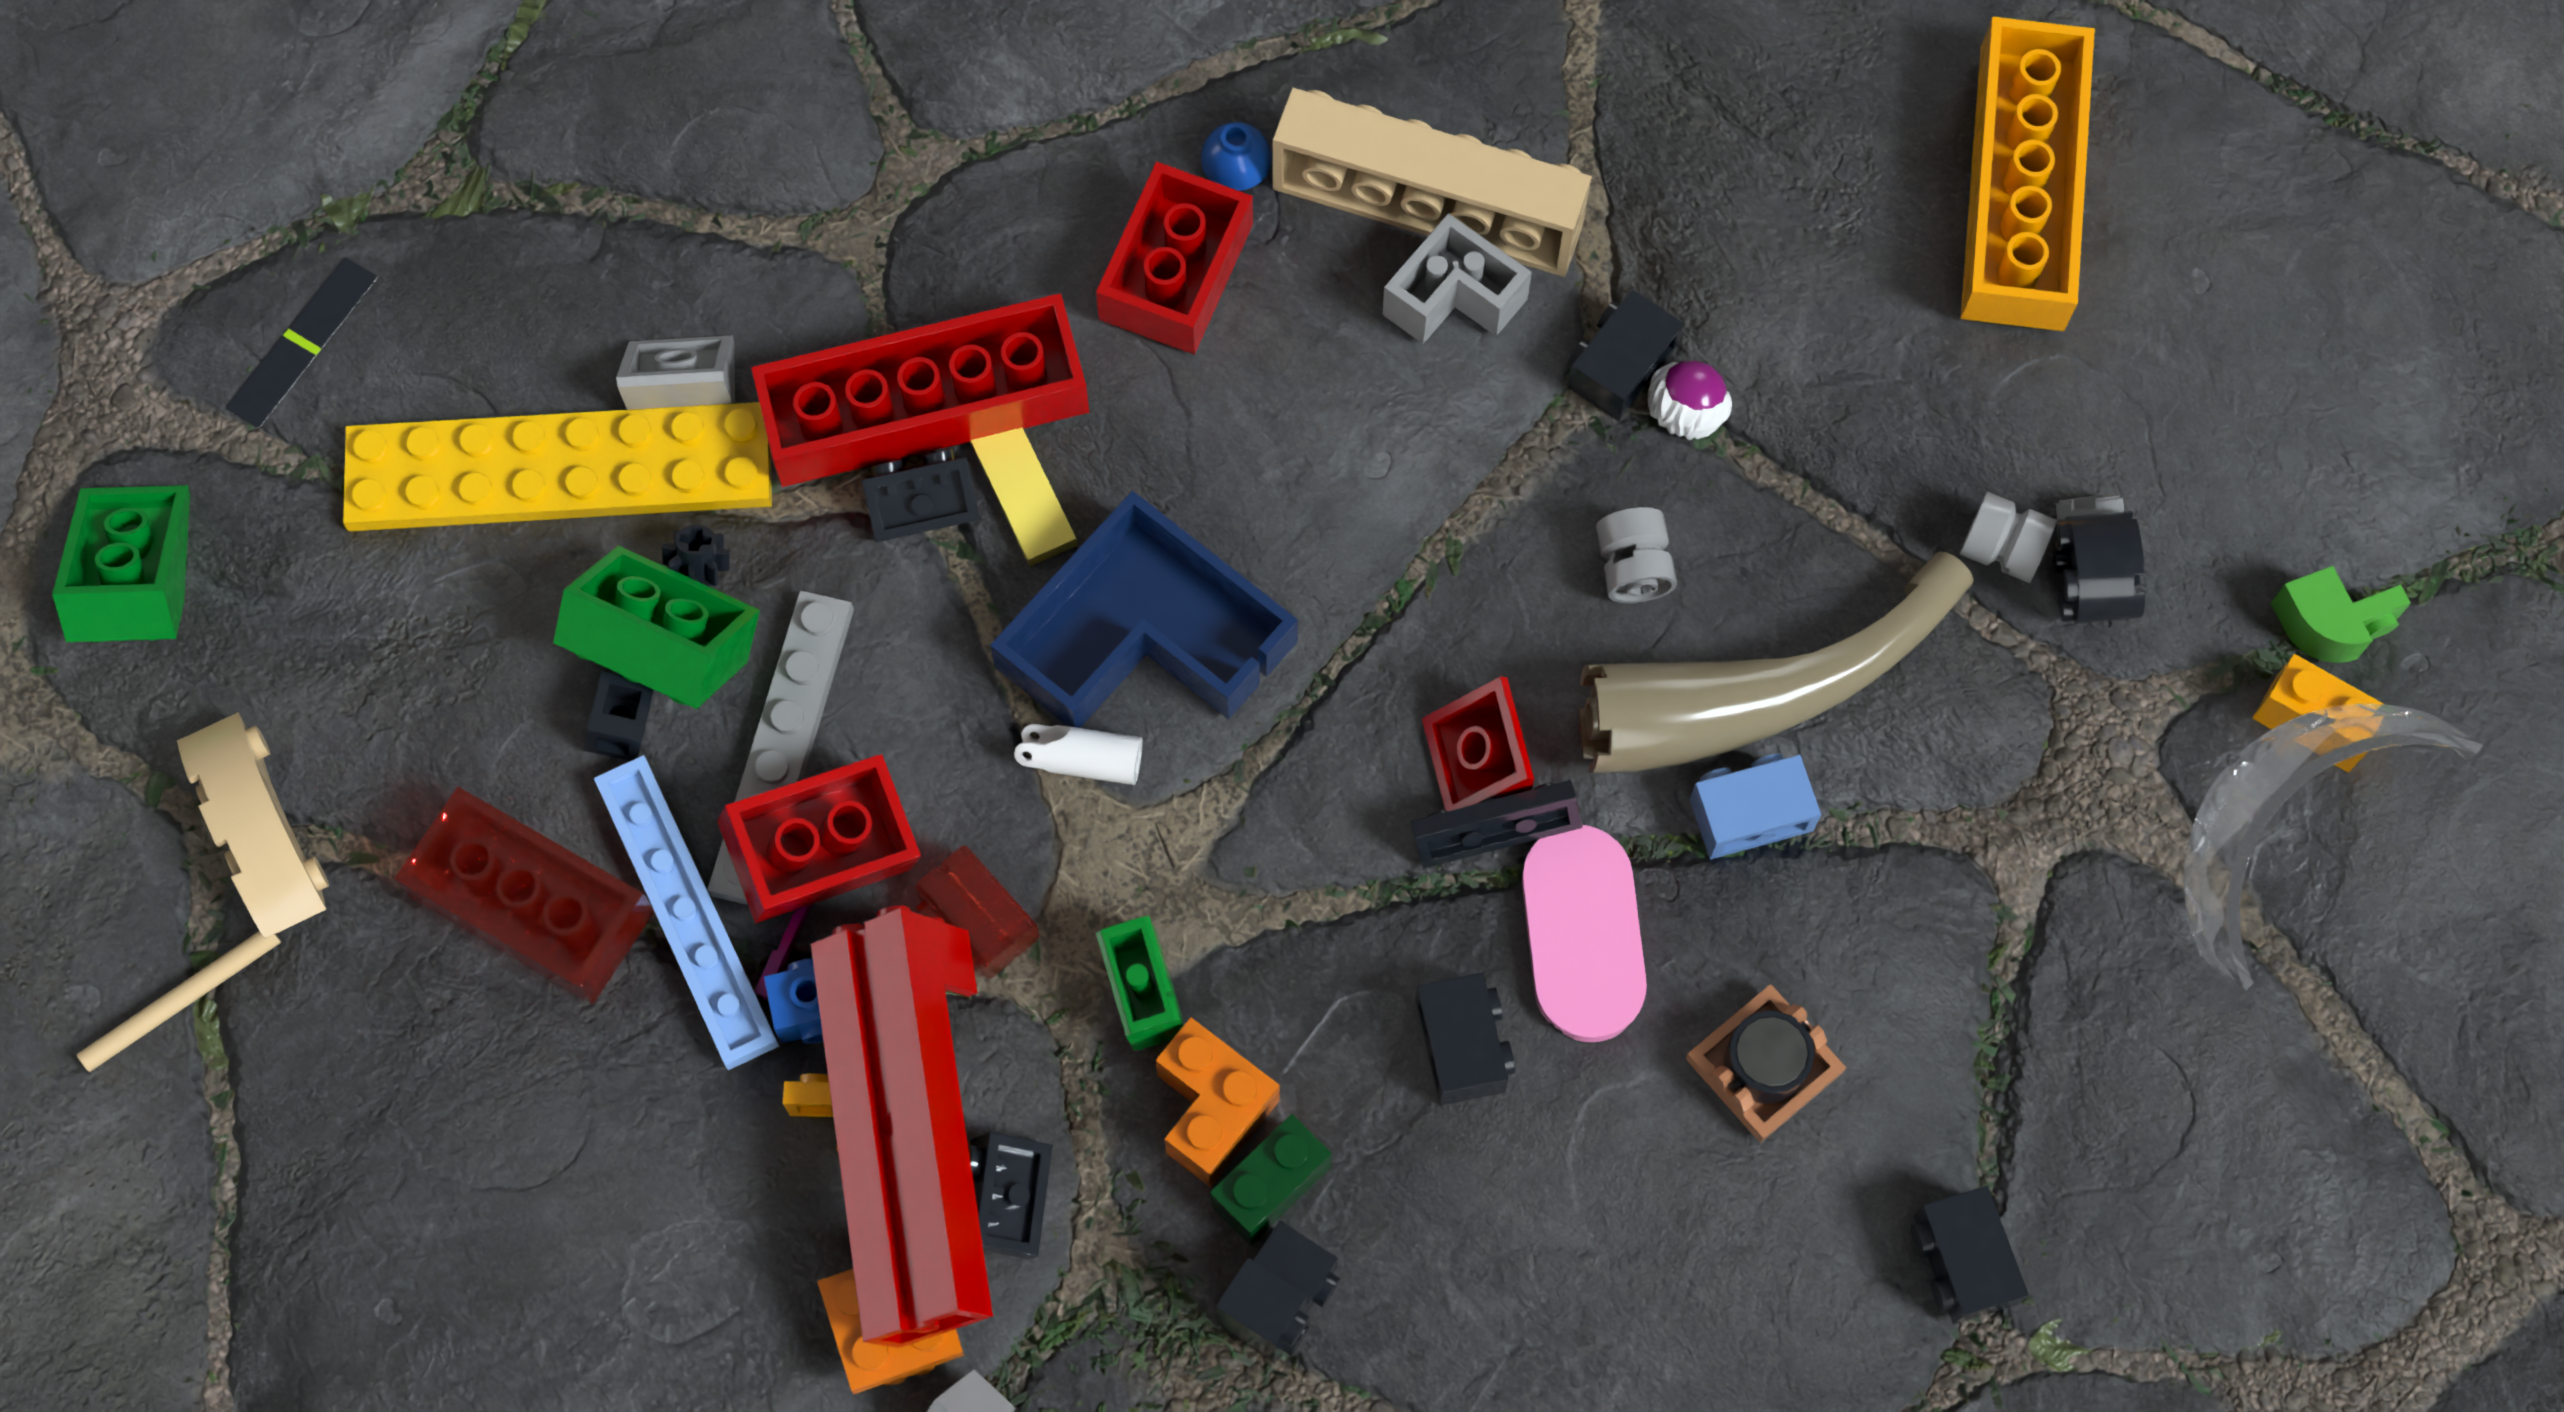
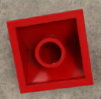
M1500 676L1422 718L1445 811L1478 804L1491 797H1505L1532 790L1534 776L1507 677Z

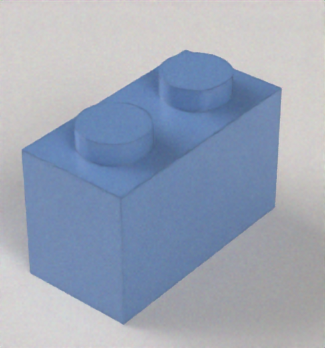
M1772 754L1754 761L1751 765L1752 768L1732 773L1730 768H1720L1700 777V782H1697L1694 786L1690 802L1710 860L1814 831L1821 817V812L1801 755L1784 759L1782 754Z

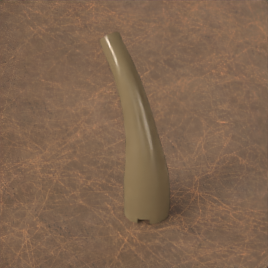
M1941 551L1935 553L1905 585L1904 592L1906 598L1888 614L1859 633L1813 653L1788 658L1737 661L1586 664L1581 673L1580 686H1592L1591 697L1586 699L1585 708H1578V723L1583 759H1593L1589 763L1588 772L1591 774L1638 772L1680 765L1722 754L1760 741L1821 714L1871 684L1924 640L1971 587L1974 580L1972 573L1955 556Z

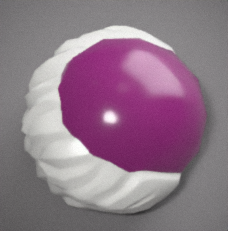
M1697 360L1681 361L1679 363L1672 362L1654 372L1648 390V407L1651 416L1657 419L1659 426L1667 427L1670 434H1676L1678 437L1685 436L1688 440L1693 438L1698 440L1712 434L1730 416L1732 407L1730 394L1727 391L1722 375L1711 365Z

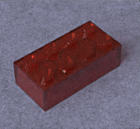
M460 787L456 788L394 878L410 898L591 1004H594L654 914V910L642 892Z

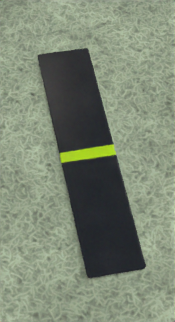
M344 258L227 405L226 409L256 428H260L371 287L377 276L350 259Z

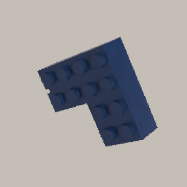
M1132 490L990 644L994 666L998 671L1070 727L1081 728L1146 655L1229 720L1260 685V672L1267 677L1297 644L1298 619Z

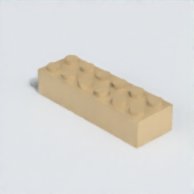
M1292 87L1273 138V190L1429 236L1449 213L1520 264L1566 277L1583 227L1592 176L1583 174L1580 170L1568 164L1552 165L1532 159L1527 153L1517 149L1502 150L1482 144L1478 139L1470 135H1451L1432 129L1428 124L1419 120L1409 119L1404 121L1387 116L1369 105L1354 106L1340 102L1322 91H1303Z

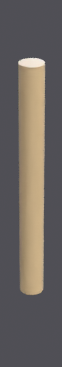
M260 931L256 932L77 1053L78 1059L91 1072L280 944L281 940L277 934L264 939Z

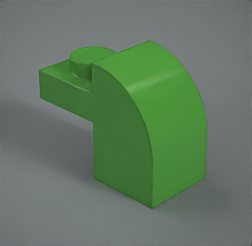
M2330 566L2284 584L2270 604L2286 634L2300 650L2322 661L2343 663L2358 659L2373 641L2372 639L2383 636L2397 628L2399 625L2397 619L2411 602L2403 587L2398 585L2353 603L2334 566Z

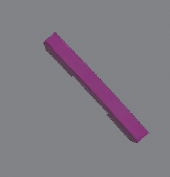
M812 904L796 909L782 937L778 950L772 951L754 993L761 995L763 999L768 1000L764 976L782 972Z

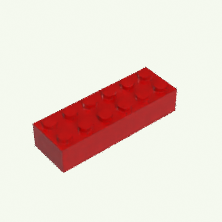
M1061 293L751 367L773 462L782 487L971 442L974 439L1018 428L1025 429L1090 413L1086 382Z

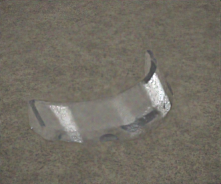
M2351 704L2324 708L2301 715L2273 728L2241 751L2237 763L2225 768L2208 791L2194 820L2185 853L2183 880L2185 904L2192 930L2191 933L2200 956L2242 994L2254 983L2246 964L2240 933V900L2246 869L2256 843L2268 822L2283 803L2307 781L2345 759L2376 749L2400 745H2440L2451 747L2465 760L2469 761L2483 747L2481 743L2433 714L2395 705Z

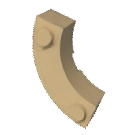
M235 713L177 740L188 780L191 784L199 781V785L196 786V792L201 802L199 809L215 845L221 847L228 843L230 850L225 852V858L233 874L231 878L263 938L266 939L325 911L326 906L322 889L329 887V882L316 857L306 859L288 823L266 769L264 757L270 755V750L259 728L255 725L247 729L240 714Z

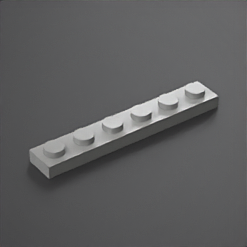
M800 590L735 802L803 779L854 612L852 602ZM723 839L707 891L712 897L748 905Z

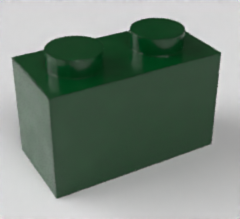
M1291 1114L1210 1192L1211 1207L1251 1246L1331 1168L1332 1153Z

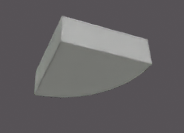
M2101 494L2059 500V503H2055L2057 520L2065 519L2067 516L2124 511L2123 498H2119L2118 495Z

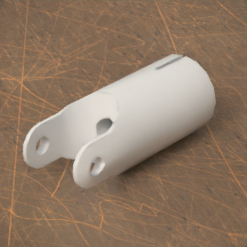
M1030 724L1023 729L1021 734L1023 742L1018 744L1014 751L1017 762L1026 767L1044 769L1048 772L1135 785L1140 769L1143 740L1142 737L1070 726ZM1036 732L1039 734L1040 737L1038 739H1034L1031 737L1030 733ZM1023 752H1029L1032 757L1025 758Z

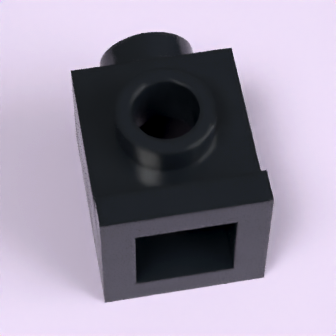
M601 671L586 731L584 751L628 761L639 758L654 689L641 683L631 682L617 672L612 674ZM615 713H623V714H625L628 718H624V717H620V716H615V715H613V714H615Z

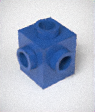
M813 958L791 963L787 967L788 971L764 976L774 1030L781 1043L802 1039V1042L805 1044L823 1042Z

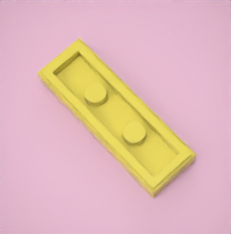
M1023 428L971 440L970 444L1029 567L1078 546L1075 534Z

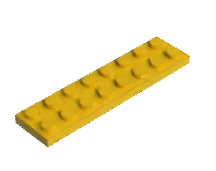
M759 402L346 426L343 524L348 531L772 507L771 449Z

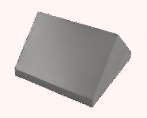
M733 335L629 341L616 377L617 387L627 410L735 404Z

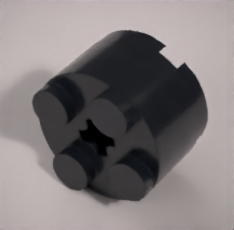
M2133 511L2067 516L2065 519L2057 520V541L2052 543V555L2055 573H2063L2064 590L2059 591V609L2062 622L2073 621L2077 624L2143 617L2145 592L2134 593V586H2139L2140 576L2145 575L2144 556L2137 519H2132Z

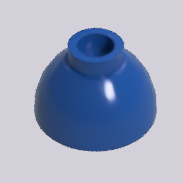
M1228 122L1218 126L1205 140L1201 153V165L1207 178L1210 181L1238 191L1246 190L1259 184L1269 173L1272 164V154L1267 139L1256 127L1244 122Z

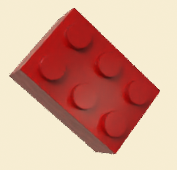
M1156 161L1097 288L1096 299L1099 320L1195 355L1253 226V196Z
M882 754L725 805L717 820L755 923L910 871L921 857Z

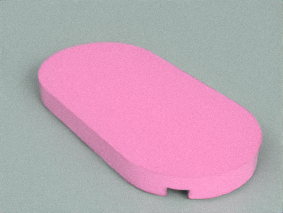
M1582 825L1580 829L1540 838L1533 845L1524 864L1522 890L1534 994L1541 1014L1555 1028L1561 1030L1562 1034L1574 1040L1600 1042L1616 1037L1634 1021L1644 1003L1647 984L1634 878L1630 860L1623 847L1612 836L1595 827Z

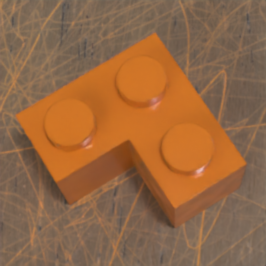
M1190 1017L1156 1059L1157 1076L1193 1103L1164 1140L1166 1154L1207 1186L1211 1187L1280 1101V1085Z

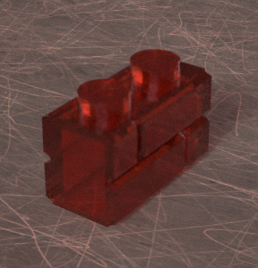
M967 845L961 846L945 859L942 865L934 868L918 881L915 886L918 899L921 901L915 907L918 914L927 917H939L944 919V922L968 930L974 971L979 967L988 979L996 976L1015 957L1020 956L1037 942L1040 937L1037 924Z

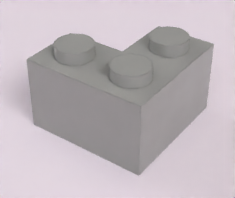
M1448 213L1384 287L1382 315L1423 344L1454 308H1457L1497 336L1528 300L1532 272Z

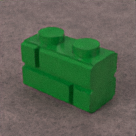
M1142 916L1096 932L1123 1029L1133 1050H1141L1173 1040L1184 1026V1021L1167 964L1162 955L1163 951L1159 937L1150 916Z

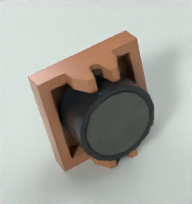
M1771 984L1692 1049L1685 1058L1760 1143L1843 1074L1846 1069L1845 1065L1826 1046L1827 1039L1824 1030L1819 1025L1811 1026L1807 1021V1011L1799 1005L1792 1004L1790 1006Z

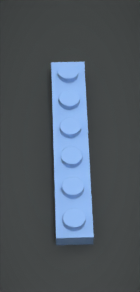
M643 755L595 777L594 780L727 1070L779 1047L645 756Z

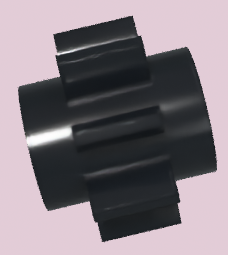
M700 524L689 525L681 530H674V544L662 545L663 565L668 566L669 569L709 587L711 585L717 586L718 571L724 572L730 569V551L724 549V535L722 533L714 534L711 529Z

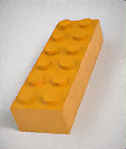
M1992 16L1980 48L1960 319L2065 331L2078 304L2095 28Z

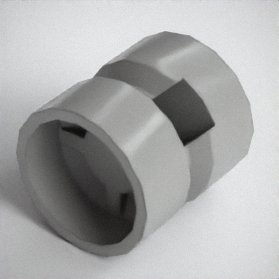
M1986 492L1959 555L1986 566L1995 560L1999 561L2003 573L2030 583L2045 553L2057 520L2032 509H2028L2023 514L2016 513L2014 502Z
M1647 507L1630 508L1614 512L1597 522L1596 533L1600 554L1604 559L1609 560L1604 565L1603 571L1608 597L1612 601L1619 603L1646 602L1665 596L1676 588L1677 580L1672 556L1669 552L1663 551L1668 547L1669 538L1665 517L1661 510Z

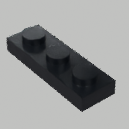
M1571 780L1556 784H1542L1533 790L1505 797L1487 798L1478 804L1451 811H1436L1427 817L1411 821L1423 869L1582 828L1577 798Z

